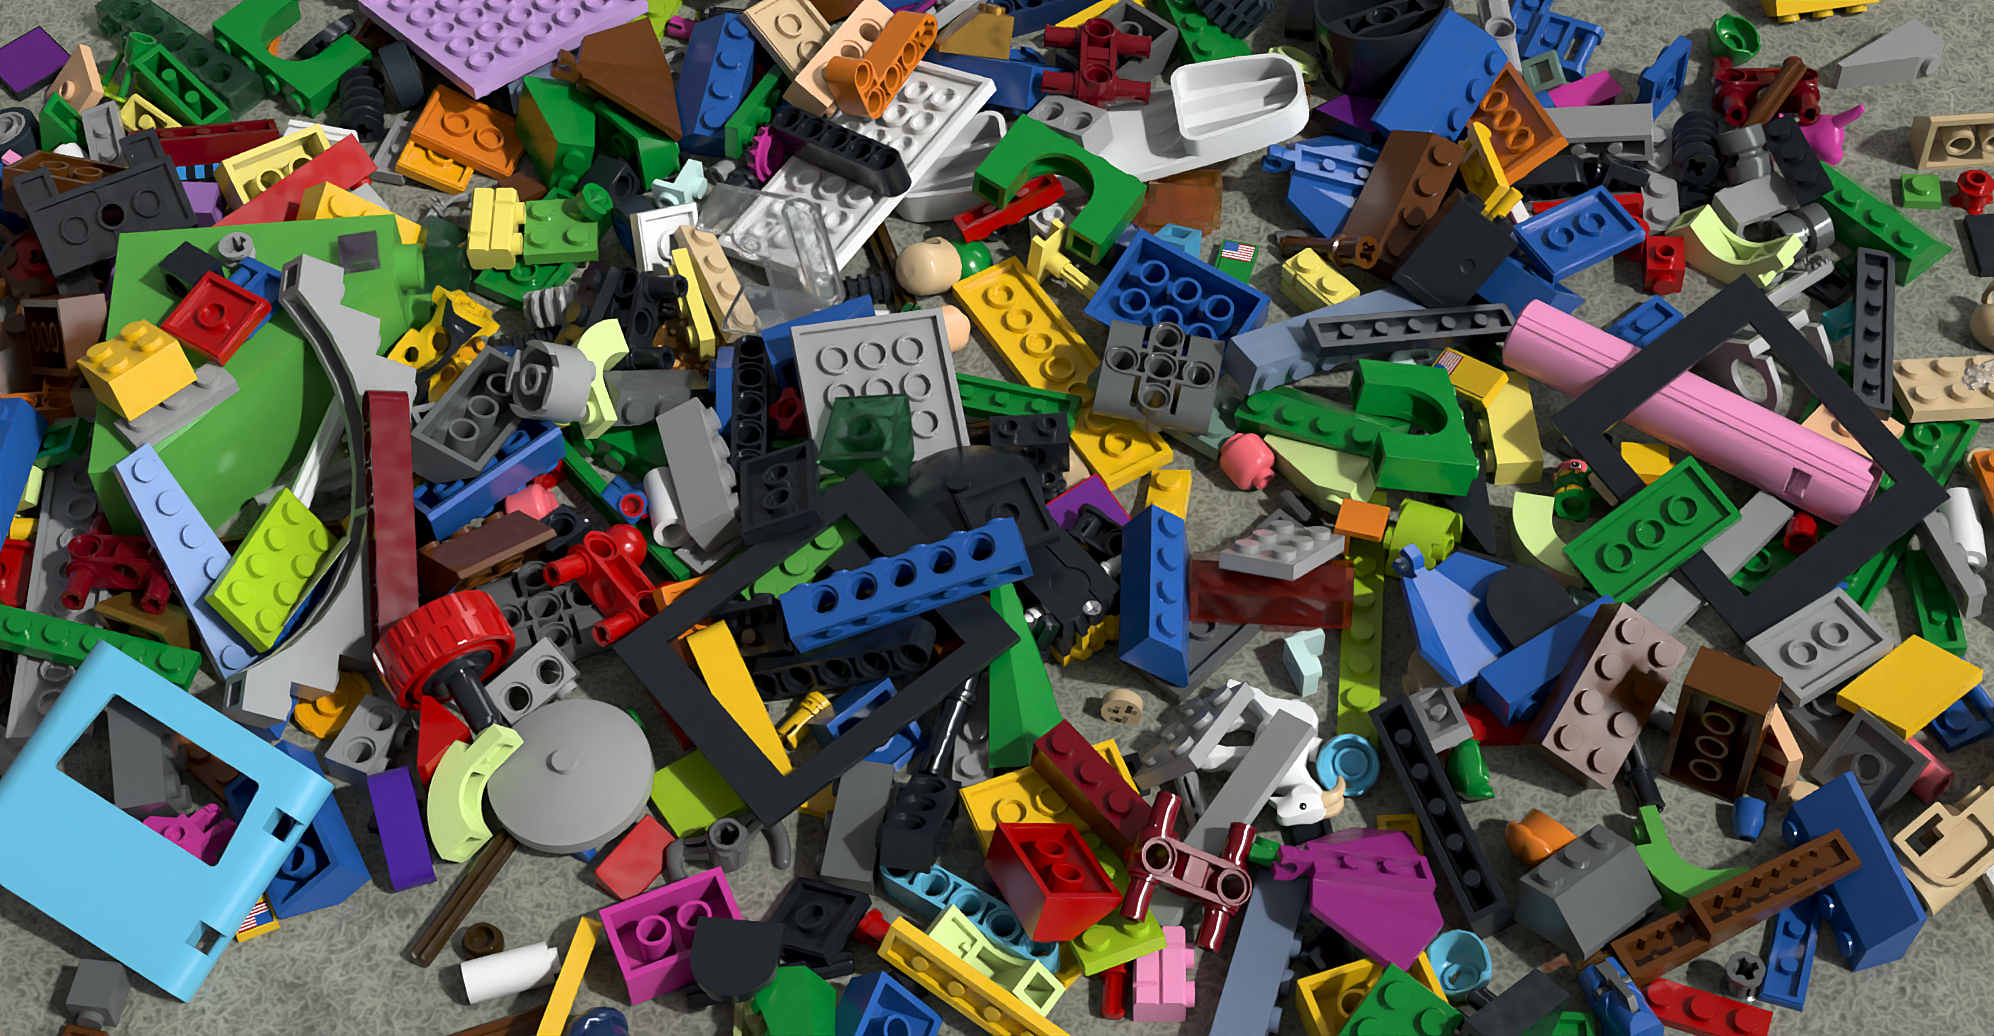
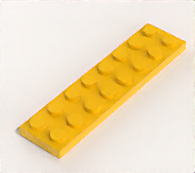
M1016 256L952 284V295L1024 386L1081 396L1083 406L1072 435H1069V442L1082 455L1085 465L1091 473L1097 472L1110 491L1152 472V469H1158L1173 461V450L1158 432L1147 433L1141 431L1133 421L1092 413L1096 393L1086 388L1088 376L1099 366L1101 361L1032 275L1026 271V268Z

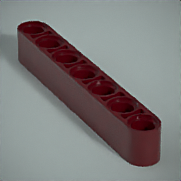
M365 390L362 398L372 652L382 636L392 626L419 608L410 407L407 391Z

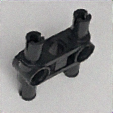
M632 266L623 267L620 269L623 272L608 304L605 320H618L629 353L609 371L669 370L675 363L673 350L667 346L651 347L660 299L685 297L688 293V280L680 274L660 276L654 271H640Z

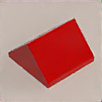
M422 696L417 768L428 799L433 775L448 748L455 740L470 745L474 742L470 728L431 696Z

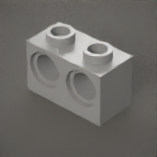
M1049 93L1027 114L1032 119L1043 122L1049 129L1061 136L1074 140L1080 147L1096 156L1114 139L1107 110L1059 94Z
M544 637L485 688L498 710L513 726L529 713L548 704L553 698L556 697L558 701L565 699L578 687L574 681L581 674L553 640L549 637ZM553 660L560 667V677L556 682L547 684L542 680L540 670L545 662ZM522 687L528 692L529 702L524 709L518 711L510 705L509 696L513 689Z
M366 694L324 756L331 777L369 791L366 776L394 769V761L401 750L406 751L411 747L416 731L410 712L396 704Z

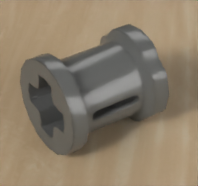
M1746 951L1736 952L1729 957V961L1725 966V975L1721 978L1720 990L1725 998L1745 1004L1755 1001L1759 995V985L1766 972L1765 965L1760 957Z

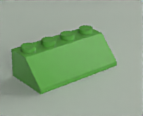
M837 474L825 478L820 483L821 497L845 479ZM844 517L736 595L735 598L739 602L750 600V596L756 593H771L775 595L776 599L780 600L779 595L789 592L792 587L798 584H813L825 580L829 574L827 572V565L853 539L864 547L868 546L870 542ZM753 545L745 546L718 570L723 568L725 565L730 563L732 560H734L736 557L741 555L743 552L748 550Z

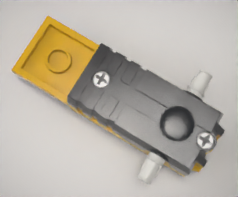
M1053 518L1060 532V541L1027 553L1033 576L1012 583L1017 597L1021 600L1024 609L1023 613L1030 631L1037 618L1046 614L1054 615V619L1060 623V628L1050 645L1051 654L1065 667L1076 659L1080 662L1088 659L1093 649L1099 651L1104 647L1106 640L1114 641L1119 639L1121 587L1114 580L1115 577L1121 574V554L1098 564L1062 527L1059 528L1057 521Z

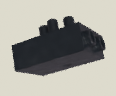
M1456 188L1388 267L1391 279L1430 309L1465 306L1519 244L1513 232L1516 227L1503 215L1498 214L1496 217H1493L1485 210L1487 204L1475 193L1469 191L1465 195Z
M1537 968L1499 996H1496L1486 987L1480 990L1477 988L1471 989L1465 997V1002L1477 1012L1469 1017L1459 1008H1455L1465 1016L1456 1028L1460 1032L1458 1036H1551L1571 994Z

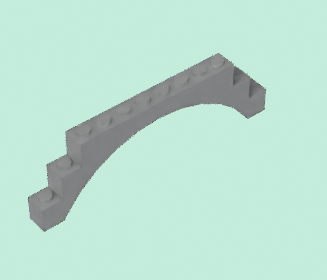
M301 254L283 264L278 301L312 345L333 386L345 423L352 466L351 517L346 538H351V540L343 549L341 560L324 597L303 626L271 655L226 679L222 714L233 721L265 729L286 721L292 707L290 695L314 701L335 693V688L340 678L338 668L355 672H365L375 668L372 661L362 398L365 390L407 391L410 407V429L412 432V403L417 393V385L415 383L416 368L376 355L381 344V335L379 334L381 319L340 305L345 293V285L343 284L344 268L306 254Z

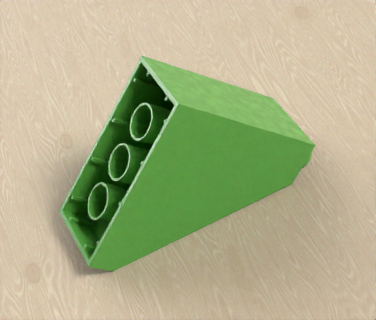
M395 214L120 233L105 342L119 335L123 327L135 321L145 319L159 328L180 304L182 299L167 291L158 265L183 242L187 241L220 261L225 278L228 280L237 270L225 267L218 250V244L224 236L233 232L248 234L253 240L257 254L256 260L282 272L283 264L301 254H306L344 268L343 284L345 285V293L340 305L381 319L379 329L381 344L376 355L384 358L388 357L397 343L411 328L420 331L425 324L431 321L436 311V303L431 300L432 293L416 294L415 289L424 288L425 272L422 249L419 243L402 244ZM284 307L249 341L245 340L224 365L223 368L237 381L240 391L152 447L212 531H215L254 499V495L266 490L307 456L331 400L335 396L333 386L312 345ZM180 344L193 371L211 361ZM411 347L405 354L408 362H411ZM98 400L88 470L89 477L113 534L147 537L143 531L142 522L136 517L111 466L134 449L117 433L113 422L122 416Z

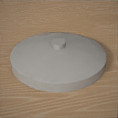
M571 699L554 702L538 708L513 725L510 729L515 730L524 743L494 771L487 781L490 803L500 823L510 835L533 849L549 853L566 854L598 847L625 831L640 815L650 797L655 767L651 748L644 732L628 714L615 706L601 701Z

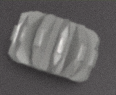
M571 284L527 292L523 296L524 306L522 307L528 326L537 329L562 325L566 318V311L573 302L579 286Z

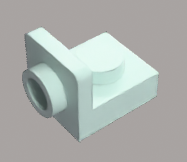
M1322 628L1297 632L1291 637L1286 638L1284 642L1283 662L1301 697L1317 693L1319 677H1322V667L1317 657L1323 654L1325 634Z

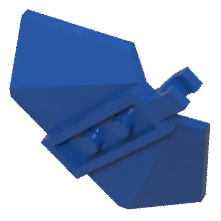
M1337 133L1289 143L1285 148L1273 144L1268 146L1267 156L1263 155L1261 159V171L1268 173H1279L1283 170L1290 171L1285 203L1319 238L1332 239L1334 236L1341 234L1386 142L1379 141L1371 146H1367Z
M1414 543L1402 548L1399 553L1402 557L1394 560L1391 566L1402 576L1400 585L1418 653L1451 686L1460 688L1476 680L1479 670L1511 652L1492 628L1485 615L1486 591L1492 579L1508 567L1456 551L1437 567L1428 571L1424 567V557Z

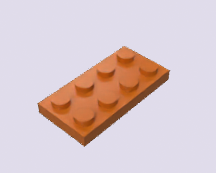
M1510 61L1505 64L1465 125L1469 130L1474 122H1479L1490 130L1492 135L1489 140L1509 186L1524 178L1530 171L1569 145Z

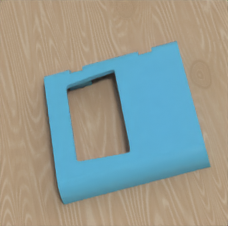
M99 638L0 779V884L162 989L188 1003L198 991L335 786L311 769ZM114 696H120L259 784L258 791L216 866H209L57 769L58 761ZM287 814L297 822L282 842L271 835L283 815ZM208 926L219 931L221 935L206 955L195 946Z

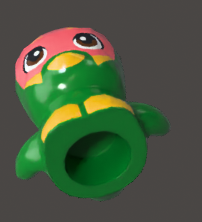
M1569 459L1557 465L1553 471L1552 481L1555 491L1553 495L1555 497L1553 513L1557 512L1560 517L1566 520L1585 522L1588 519L1591 500L1603 498L1595 488L1591 487L1592 483L1588 479V475L1592 471L1584 461Z

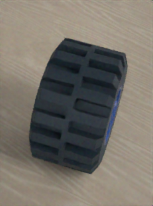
M1193 0L1202 13L1226 33L1241 39L1247 38L1276 7L1275 0Z

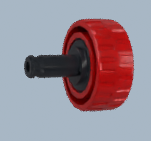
M465 590L433 600L402 618L382 636L375 646L372 656L373 665L384 687L395 704L400 708L408 711H420L422 696H431L441 705L454 700L474 734L478 735L493 723L508 728L502 722L501 714L483 683L496 674L510 659L515 650L516 638L504 614L489 594L480 590Z

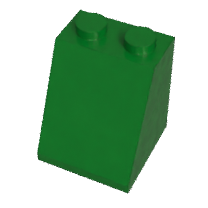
M524 76L515 121V132L547 191L550 192L554 186L577 194L579 191L577 187L590 169L595 148V97L576 90V84L573 82Z

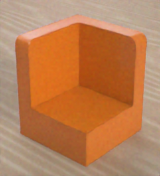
M1343 498L1334 529V534L1345 535L1344 551L1340 554L1348 556L1353 537L1381 542L1389 526L1390 507Z

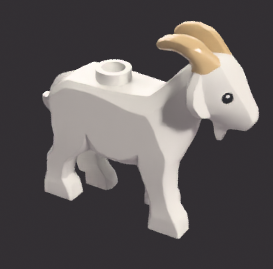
M1229 679L1227 686L1231 688L1241 683ZM1249 686L1255 695L1246 706L1247 708H1244L1225 734L1238 730L1250 731L1255 734L1254 744L1279 708L1313 725L1316 731L1313 738L1273 792L1284 797H1270L1267 801L1268 805L1277 811V822L1283 826L1313 824L1320 820L1337 816L1344 808L1343 795L1346 783L1343 777H1337L1336 785L1330 791H1322L1321 787L1310 777L1307 771L1310 762H1317L1323 742L1322 738H1317L1318 717L1314 710L1306 703L1301 702V700L1273 698L1264 694L1260 689ZM1217 744L1199 768H1202V771L1205 772L1227 770L1233 773L1252 746L1226 747Z

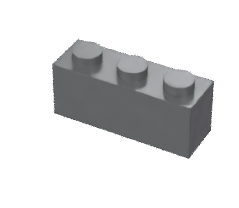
M694 369L603 371L604 384L618 419L612 426L658 425L656 421L657 416L695 397L701 401L706 409L714 404L716 393L709 392L708 381Z
M861 760L833 781L832 796L837 798L834 811L828 810L825 817L824 835L828 836L826 850L820 849L816 860V874L821 876L823 883L874 896L880 872L881 849L875 848V837L879 823L886 822L888 808L890 804L894 803L898 783L894 765Z

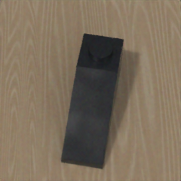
M1479 459L1478 478L1476 481L1471 482L1466 496L1427 492L1428 500H1435L1437 507L1452 510L1462 515L1463 533L1461 544L1465 549L1496 557L1497 551L1483 459Z

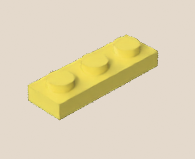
M685 247L672 250V266L666 267L667 275L680 274L688 280L689 285L687 295L683 298H676L678 314L680 318H687L689 325L685 327L689 348H696L700 362L715 359V336L687 249Z

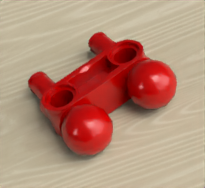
M630 524L611 525L604 532L590 531L585 535L581 543L575 544L568 549L566 557L547 563V567L543 569L544 580L551 587H557L560 584L575 579L607 619L596 622V626L592 628L594 641L602 647L625 638L659 613L652 591L679 583L667 581L661 582L655 587L641 571L639 566L644 562L647 553V542L642 532Z

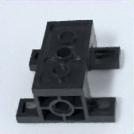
M154 127L118 140L129 169L59 194L48 166L11 178L60 294L101 293L92 273L91 265L117 255L120 233L198 227V220L170 154L165 155ZM117 208L122 212L124 219L117 226L106 225L101 219L102 213Z

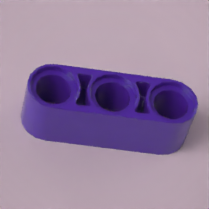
M406 765L366 776L395 892L437 882L409 766Z

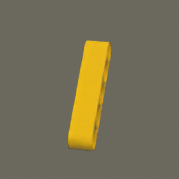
M724 619L687 636V641L714 697L784 777L793 772L794 768Z

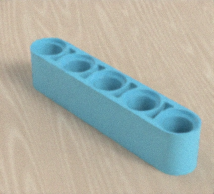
M936 864L930 874L880 865L883 887L886 893L931 922L935 920L945 906L954 904L963 914L976 912L975 915L966 917L997 947L1023 960L1038 959L1052 975L1060 970L1061 961L1058 941H1051L1049 943L1032 941L1011 907ZM900 872H906V873H907L906 875H903V876H894L895 874L900 873ZM933 892H941V894L937 896H928L930 893ZM1002 932L1012 933L1011 935H1008L1006 937L997 936L999 933ZM1038 952H1049L1043 957L1032 956Z

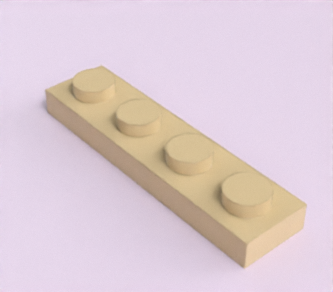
M679 225L674 237L680 249L685 247L687 249L698 286L726 343L735 344L739 337L746 334L762 336L760 332L762 328L712 228Z

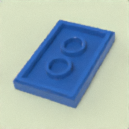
M1603 185L1514 225L1516 229L1513 231L1519 242L1518 246L1552 284L1643 242L1646 235L1645 230Z

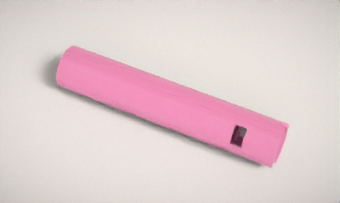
M1535 299L1523 307L1513 327L1510 328L1504 342L1502 357L1503 364L1577 399L1642 349ZM1688 371L1621 420L1838 527L1871 502L1884 474L1883 469L1873 459Z

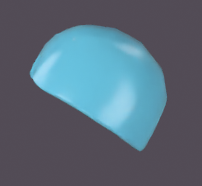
M1341 734L1331 738L1321 747L1316 762V769L1320 783L1328 791L1336 785L1337 777L1342 776L1345 781L1352 782L1354 785L1352 788H1345L1343 796H1359L1367 792L1377 782L1381 763L1377 748L1365 737L1356 734Z
M1461 929L1443 932L1427 947V958L1447 1000L1464 1001L1471 989L1477 988L1480 990L1487 987L1490 983L1492 976L1490 954L1486 945L1475 933ZM1461 972L1455 983L1451 985L1449 983L1451 976Z

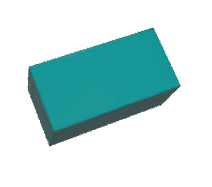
M1853 300L1822 313L1820 324H1823L1825 333L1832 342L1851 334Z

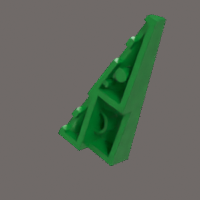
M1009 583L990 590V605L1021 637V641L990 664L989 768L997 770L1021 769L1030 766L1034 742L1064 720L1053 695L1054 691L1036 641L1025 619L1021 600L1017 597L1013 583Z
M806 966L779 967L774 982L769 987H765L755 994V999L750 1004L754 1014L758 1016L763 1014L767 1024V1031L763 1036H835L836 989Z

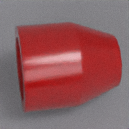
M1804 511L1797 512L1786 525L1784 546L1794 554L1802 555L1817 543L1818 527L1810 513Z

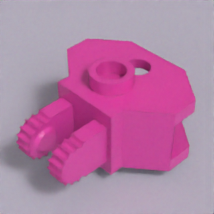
M215 803L204 806L203 809L198 810L189 818L182 813L177 818L149 816L141 822L209 866L218 860L215 852L232 839L238 827L232 819L227 818L219 822L223 813Z

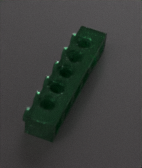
M102 0L94 5L99 18L97 25L106 37L111 38L114 36L121 43L123 37H128L130 32H139L153 37L157 41L156 45L161 43L229 108L230 116L235 121L267 99L261 75L151 0Z

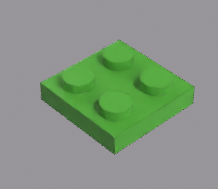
M576 198L526 201L523 249L525 265L599 261L600 221L591 220L583 215L577 206Z

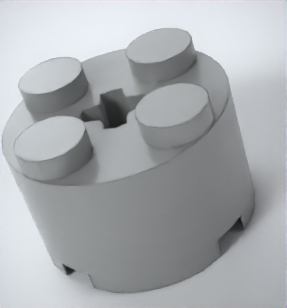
M538 340L526 342L528 346L524 350H517L514 353L507 369L506 392L512 393L514 404L509 403L511 410L517 416L526 419L551 421L559 424L581 421L586 414V403L589 398L591 383L596 377L595 363L588 361L585 354L573 346Z

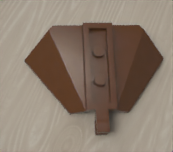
M649 17L586 35L581 41L577 62H575V57L572 53L560 49L557 53L558 63L568 65L562 67L552 62L549 66L550 76L575 83L576 90L615 104L675 142L683 137L671 70Z

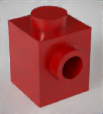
M1646 236L1642 253L1643 291L1655 292L1659 295H1668L1673 292L1681 293L1686 271L1684 237Z

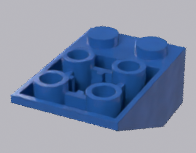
M870 294L850 299L844 303L815 311L809 315L760 331L781 393L785 388L793 387L798 391V397L802 399L789 335L790 328L876 316Z

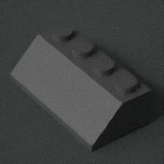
M486 345L411 432L413 472L435 484L479 476L526 419L517 416L509 403L514 404L512 393L506 392L505 385L511 357Z

